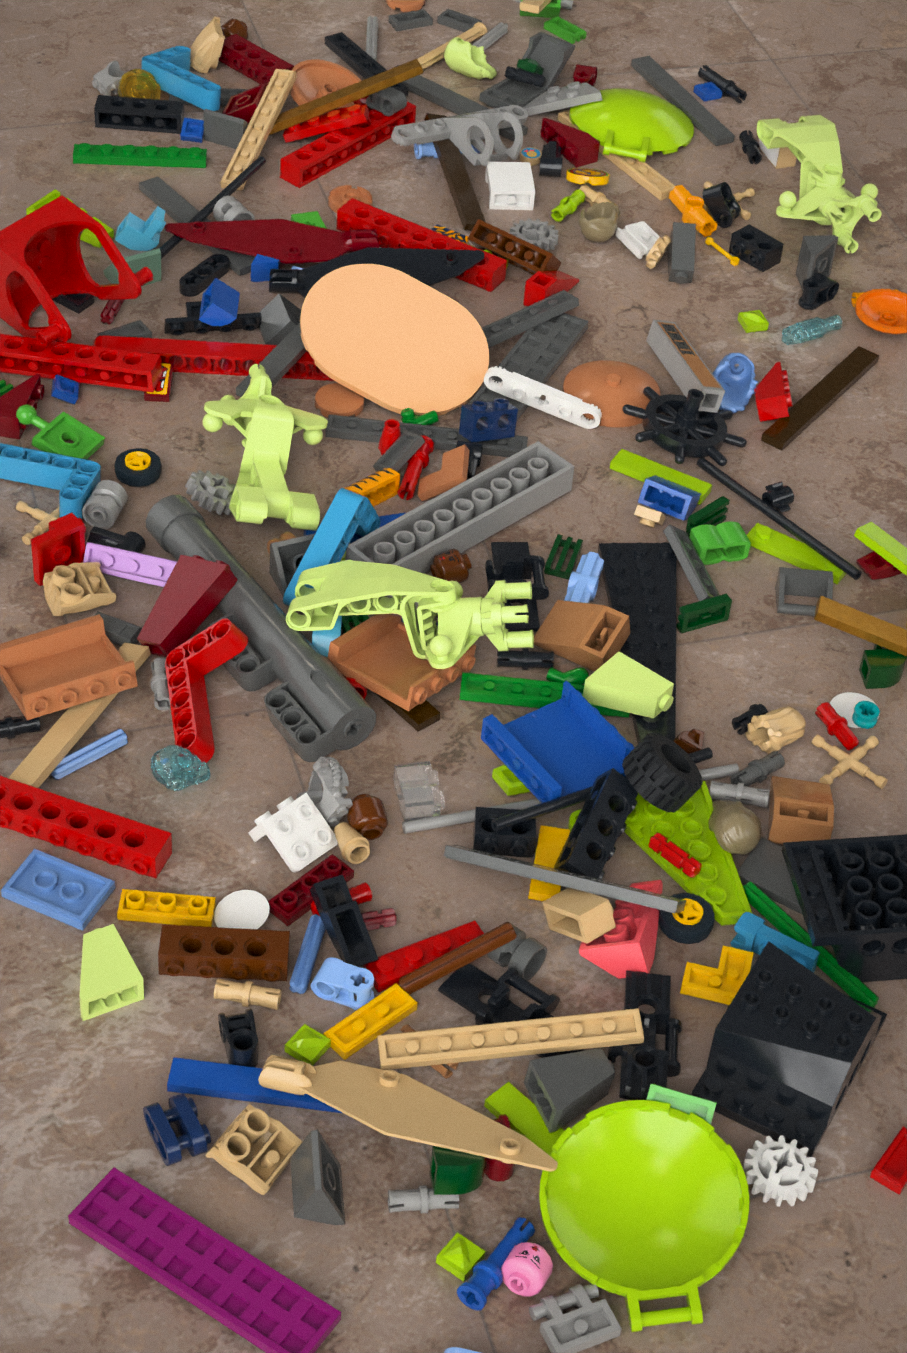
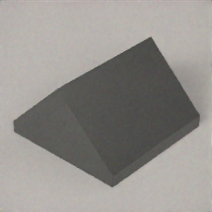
M205 109L204 140L237 149L248 123L240 118Z
M803 236L796 269V277L801 288L803 281L811 278L816 273H821L826 277L830 276L838 241L837 236Z
M278 294L259 312L262 315L259 330L265 345H278L300 323L301 309L281 294Z
M315 534L270 544L269 573L283 597Z
M318 1129L310 1131L290 1158L294 1217L331 1225H345L341 1165Z

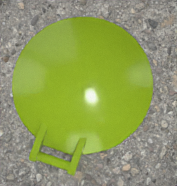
M626 88L600 90L602 95L601 101L570 107L569 118L571 123L576 124L579 130L587 132L593 138L599 140L600 145L604 147V155H609L610 153L639 159V162L645 163L646 155H652L655 151L669 154L677 152L680 146L686 147L691 142L694 134L693 123L682 110L661 97L640 90Z
M629 1100L602 1106L587 1113L585 1118L573 1127H568L555 1142L549 1155L557 1161V1169L555 1171L542 1170L539 1192L543 1225L553 1247L567 1265L582 1278L603 1290L624 1296L631 1332L642 1331L643 1327L688 1321L691 1322V1325L702 1324L703 1313L698 1287L717 1275L732 1259L743 1239L749 1215L747 1179L740 1160L730 1144L727 1145L714 1131L715 1128L694 1113L691 1112L689 1115L671 1108V1104L650 1100ZM684 1295L686 1297L687 1307L640 1312L639 1301Z

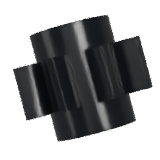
M781 481L765 487L767 492L762 495L764 502L780 513L791 510L789 504L794 502V494L789 486H783Z

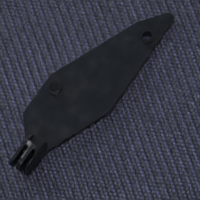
M367 247L302 270L270 269L269 292L299 293L306 298L313 285L323 276L341 267L354 264H376L391 267L431 286L461 275L484 260L485 254L480 250Z

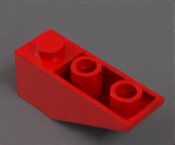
M537 271L525 283L523 305L528 307L562 290L568 292L579 282V279L561 271Z
M776 362L754 389L760 422L789 417L788 407H792L787 369L782 370L781 363Z

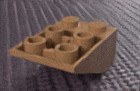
M557 600L535 634L534 645L549 652L553 651L554 654L595 672L619 652L630 635V619L628 615L605 605Z
M772 776L768 840L782 845L783 842L829 840L834 824V803L830 784Z

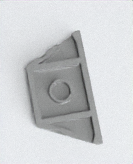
M577 81L569 83L566 87H550L523 108L528 112V116L601 101L602 95L600 90L588 83Z

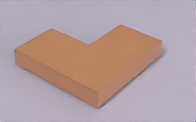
M465 444L443 453L441 470L419 479L417 495L421 501L440 495L467 480L470 450Z

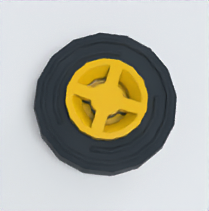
M141 448L122 452L117 456L114 465L117 479L126 485L135 487L148 486L155 483L160 478L162 471L159 456L148 449Z
M673 894L671 897L686 900L685 909L680 913L660 910L659 925L662 932L668 938L684 944L699 943L706 939L714 925V912L711 905L705 899L695 894Z

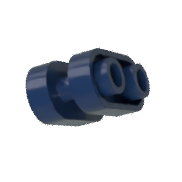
M183 1093L169 1098L170 1109L163 1111L158 1102L143 1107L146 1126L166 1166L181 1162V1150L187 1148L192 1157L207 1152V1144L211 1143V1136L205 1124L200 1125L197 1119V1107L192 1098L187 1099ZM170 1123H175L181 1136L176 1137Z

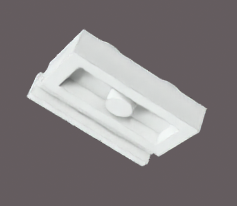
M644 221L626 225L625 229L618 227L615 234L638 259H641L642 255L647 256L654 243L660 237Z

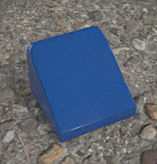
M257 254L251 264V281H269L270 269H279V260Z

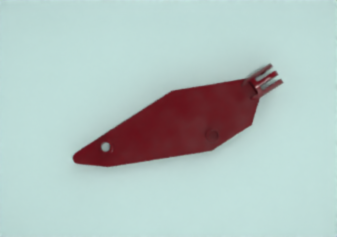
M284 219L196 221L165 225V231L193 243L255 257L257 254L278 259L282 263L325 262L340 257L347 252L352 253L367 247L380 248L377 230L375 229L340 232Z

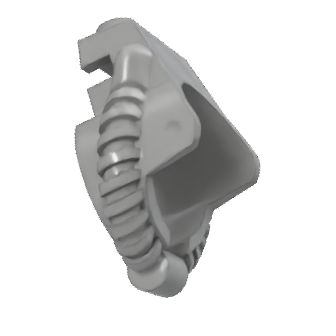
M114 60L105 69L93 76L92 85L103 95L111 96L112 92L114 95L121 94V97H123V82L128 77L139 75L120 70L118 61ZM141 78L127 83L125 87L127 97L133 95L132 88L134 86L143 88L144 82L138 80Z
M321 756L313 765L314 770L311 773L312 776H310L308 791L299 793L297 798L307 793L328 825L335 827L353 805L351 798L344 799L348 793L345 786H349V781L345 770L335 758Z

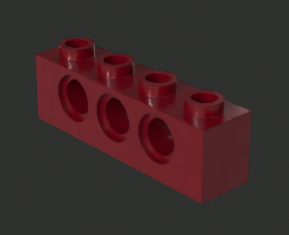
M237 34L224 39L221 55L218 59L221 63L259 84H269L275 69L292 71L294 67L292 64Z

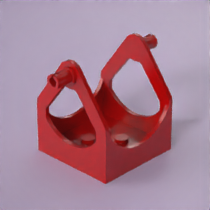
M63 195L0 231V318L24 337L36 338L43 347H46L53 341L67 342L72 337L68 323L52 298L60 294L86 293L96 296L101 300L136 299L142 294L141 287L153 280V274L148 267H143L138 272L133 273L105 228ZM84 229H89L96 235L119 272V283L99 285L91 278L84 264L80 249V238ZM42 305L48 315L49 326L30 328L29 321L32 314Z

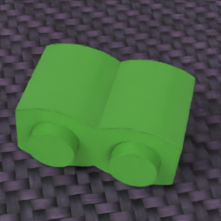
M724 522L716 526L709 524L699 525L691 529L689 536L704 565L716 564L723 560L728 562L743 560L748 557L751 545L738 522Z

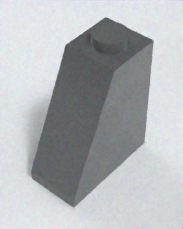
M673 222L670 244L667 248L668 281L679 284L692 282L695 266L696 224Z
M602 1048L530 1060L524 1085L549 1133L556 1132L607 1096L612 1080L615 1078V1068L613 1063L606 1057Z

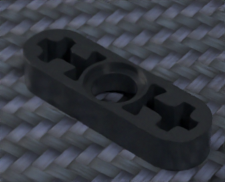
M214 254L180 278V293L188 297L199 295L210 286L215 278L220 279L229 272V258L223 254Z

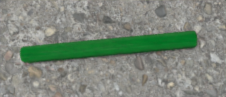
M753 882L743 885L749 904L782 934L820 952L816 965L851 998L873 1008L877 1005L878 996L860 979L839 966L836 958L823 946L813 947L809 933Z

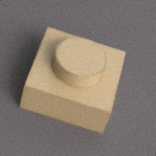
M637 505L634 513L640 519L639 523L654 528L655 524L663 526L666 518L663 513Z

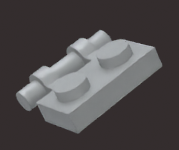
M592 1283L586 1286L578 1284L570 1287L569 1292L557 1297L552 1295L540 1299V1303L529 1307V1313L533 1321L543 1317L549 1319L541 1323L539 1331L551 1353H577L620 1336L622 1328L606 1299L595 1303L591 1302V1299L599 1296L596 1285ZM572 1306L578 1308L566 1314H563L561 1311Z

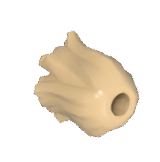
M789 706L781 707L764 715L753 716L751 723L747 725L748 732H746V737L752 741L754 746L758 745L762 751L770 754L802 737L805 732L806 721L798 710Z

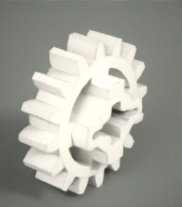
M781 1135L778 1142H774L770 1136H766L764 1144L756 1140L753 1149L747 1150L743 1164L747 1183L753 1184L751 1193L755 1195L761 1192L764 1194L763 1202L766 1203L770 1198L775 1199L776 1206L779 1207L782 1200H787L790 1206H794L796 1197L801 1201H805L808 1192H813L818 1175V1169L814 1168L815 1157H806L808 1148L798 1149L796 1147L797 1140L795 1139L790 1144L785 1143L784 1136Z

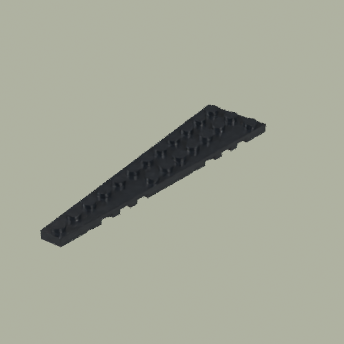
M668 542L599 543L598 554L604 560L602 574L609 607L628 615L630 619V635L619 652L674 683L672 692L674 699L667 711H662L654 719L632 714L637 743L639 744L649 733H656L674 741L676 734L677 557Z

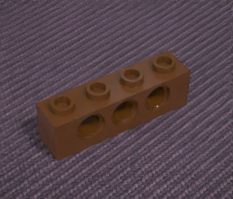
M480 219L477 220L467 238L476 248L481 250L487 249L492 254L507 259L509 264L532 275L537 271H558L561 262L552 253Z
M162 924L158 951L159 975L266 980L270 982L287 981L290 931Z

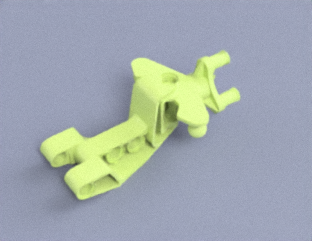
M821 115L801 116L797 123H787L779 118L759 120L757 122V135L766 148L788 147L801 162L799 200L797 201L796 195L793 192H783L779 197L780 206L777 207L776 214L784 218L814 220L821 225H832V235L838 237L837 244L841 245L846 253L850 254V251L854 253L858 249V243L852 237V231L856 223L863 215H866L869 221L875 222L880 219L882 213L877 208L875 198L878 195V189L874 184H865L861 189V196L858 197L842 186L845 183V179L842 177L840 145L835 123Z
M254 364L249 369L250 385L241 398L235 400L232 395H225L219 401H207L204 405V410L207 414L202 422L207 431L217 432L221 429L224 421L227 425H234L246 437L242 440L245 450L229 509L237 522L262 524L264 518L284 519L286 523L290 524L291 528L316 531L320 521V510L315 495L288 491L284 475L288 465L292 434L305 429L303 431L304 441L310 445H317L323 438L321 429L327 427L328 421L322 416L286 406L279 398L272 396V383L270 377L265 373V368L261 364L259 368L258 364Z
M349 559L301 572L295 588L296 598L291 601L286 615V623L291 629L295 631L333 629L338 616L399 614L403 618L413 654L420 659H427L429 664L436 669H445L453 666L477 639L484 635L490 639L498 651H509V648H534L533 630L508 632V629L505 628V623H528L529 615H516L517 613H528L527 604L505 606V603L511 599H532L531 581L506 583V580L495 581V584L485 598H461L463 588L457 581L443 580L393 564L353 561ZM305 584H309L314 588H308L305 586ZM415 602H418L417 610H416ZM296 611H301L305 615H300ZM435 616L438 617V626L436 625V621L434 620Z

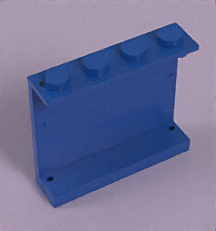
M568 681L563 683L561 699L504 725L493 714L483 718L481 740L541 803L591 787L599 775L612 768L624 776L623 759L635 748Z

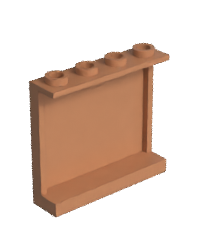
M394 613L375 614L330 642L327 658L342 675L355 678V681L365 688L407 711H410L418 704L424 703L427 698L435 693H439L449 683L455 682L462 675V672H469L476 661L474 657L476 645L473 644L453 666L445 669L433 668L427 659H420L413 654L405 625L401 621L402 616Z
M100 614L0 644V678L26 720L138 686L134 661L125 662L105 634L104 622Z

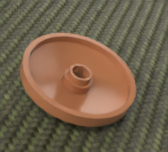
M306 60L298 63L292 69V71H296L297 78L290 90V95L300 106L360 82L361 79L353 72L333 62ZM351 102L338 108L351 107L357 104Z
M601 360L579 365L567 374L563 384V392L580 398L585 403L598 406V409L602 412L599 425L605 427H630L641 424V418L624 414L622 408L624 405L629 404L646 409L650 400L643 394L645 387H651L660 396V388L652 376L636 366L619 361ZM589 413L583 414L586 419H594V416Z

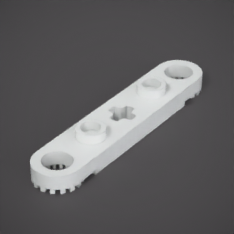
M492 366L486 371L484 384L494 392L586 429H594L600 424L602 412L594 404L585 403L580 398L516 372L511 373L506 371V369H501L502 367L500 366L499 368ZM491 376L500 377L502 379L501 383L494 382L495 380H492ZM541 395L546 396L545 400L540 399ZM589 413L594 416V419H586L583 414Z

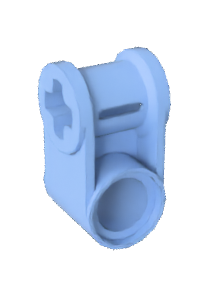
M329 957L324 960L313 979L311 990L315 995L324 1000L333 1001L358 1010L374 999V992L371 989L374 985V976L366 968H360L345 963L340 959Z

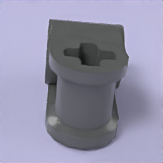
M388 87L369 95L366 99V104L369 108L375 109L385 116H392L406 107L407 99L403 92Z

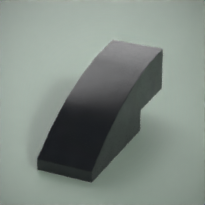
M343 874L313 884L310 893L324 927L341 960L357 967L377 961L378 957L357 901L352 900Z

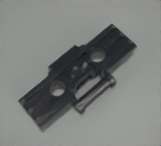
M491 542L493 562L487 560L485 563L488 592L495 584V581L506 580V583L526 582L523 579H531L533 573L532 599H511L505 603V606H512L511 603L527 604L528 613H517L516 615H529L528 623H505V628L508 629V632L530 630L537 632L540 625L536 600H544L549 596V589L544 581L543 568L545 567L543 557L530 555L528 542Z
M468 963L457 969L438 988L440 993L476 1015V1025L554 1017L550 1014L556 1009L560 1001V997L557 995H549L519 976L518 971L512 967L497 981ZM509 987H514L541 1005L531 1003L525 1010L521 1009L509 1000ZM483 995L491 996L488 999V1004L482 1003L479 998ZM584 1049L536 1055H538L541 1058H545L574 1052H580Z
M626 970L623 1010L636 1009L646 1004L652 1006L655 1012L646 1014L639 1010L644 1034L643 1043L611 1046L608 1048V1060L612 1063L616 1062L617 1056H621L619 1098L646 1100L651 1083L667 1088V1077H674L680 1074L681 1065L677 1061L678 1034L682 1031V1023L676 1018H670V975ZM656 1034L665 1035V1050H657L655 1048Z

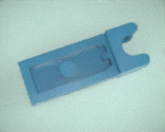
M750 912L742 914L734 926L737 935L730 943L732 947L749 952L753 951L760 955L769 941L814 973L819 951L764 925V919Z

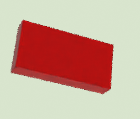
M905 1127L901 1128L870 1175V1178L899 1195L907 1185V1128Z

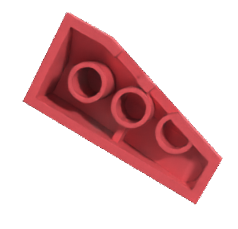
M662 880L632 883L629 887L662 894L663 884ZM616 900V908L613 914L616 927L588 944L581 942L579 948L580 956L618 979L626 978V970L650 973L655 957L660 910Z

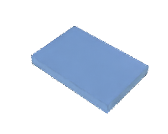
M34 848L3 886L1 896L83 931L115 890V881Z

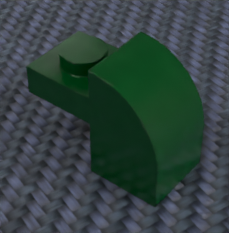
M875 644L874 650H864L859 671L865 688H888L897 684L902 677L907 656Z
M433 1146L429 1175L434 1195H460L479 1188L484 1179L487 1157Z

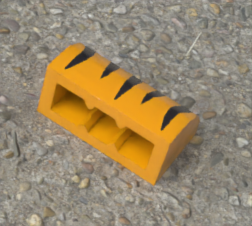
M384 468L345 487V489L367 497L374 507L398 495L400 474L391 468Z

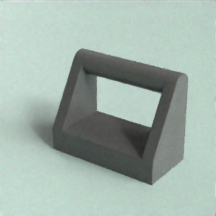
M779 567L775 585L777 613L815 616L816 606L784 603V595L816 598L823 596L833 600V572Z

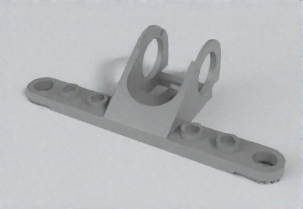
M510 105L394 127L391 139L397 145L400 144V146L403 145L404 147L415 143L419 145L450 139L474 166H487L488 162L507 160L508 156L512 160L517 159L523 144L521 125L525 124L528 112L521 106ZM513 127L515 140L511 148L505 147L501 142L499 129ZM471 144H472L477 150H479V151L481 152V154H478L477 152H475L474 149L472 148ZM493 149L497 152V154L491 155Z

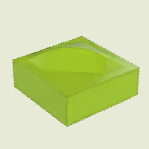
M760 310L738 313L737 320L746 333L768 330L769 323Z
M304 1024L285 1044L284 1052L299 1061L307 1062L313 1066L331 1047V1039Z
M457 1232L436 1256V1263L465 1282L473 1273L474 1266L485 1259L486 1251Z

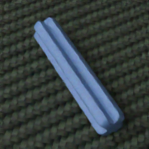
M117 729L65 756L50 775L55 780H59L128 743L127 734L122 729Z
M317 914L310 917L290 979L289 989L293 993L303 994L306 992L324 936L325 927L321 917Z

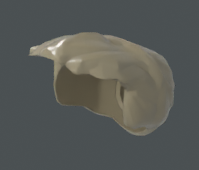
M602 202L599 204L594 203L593 206L588 207L587 212L583 208L581 218L579 219V226L585 238L599 243L612 238L618 228L619 207L615 206L614 202Z
M715 801L712 804L714 810L710 815L708 825L709 829L714 832L719 845L725 851L732 854L746 855L752 852L757 847L761 838L762 829L759 818L751 810L744 807L740 801Z

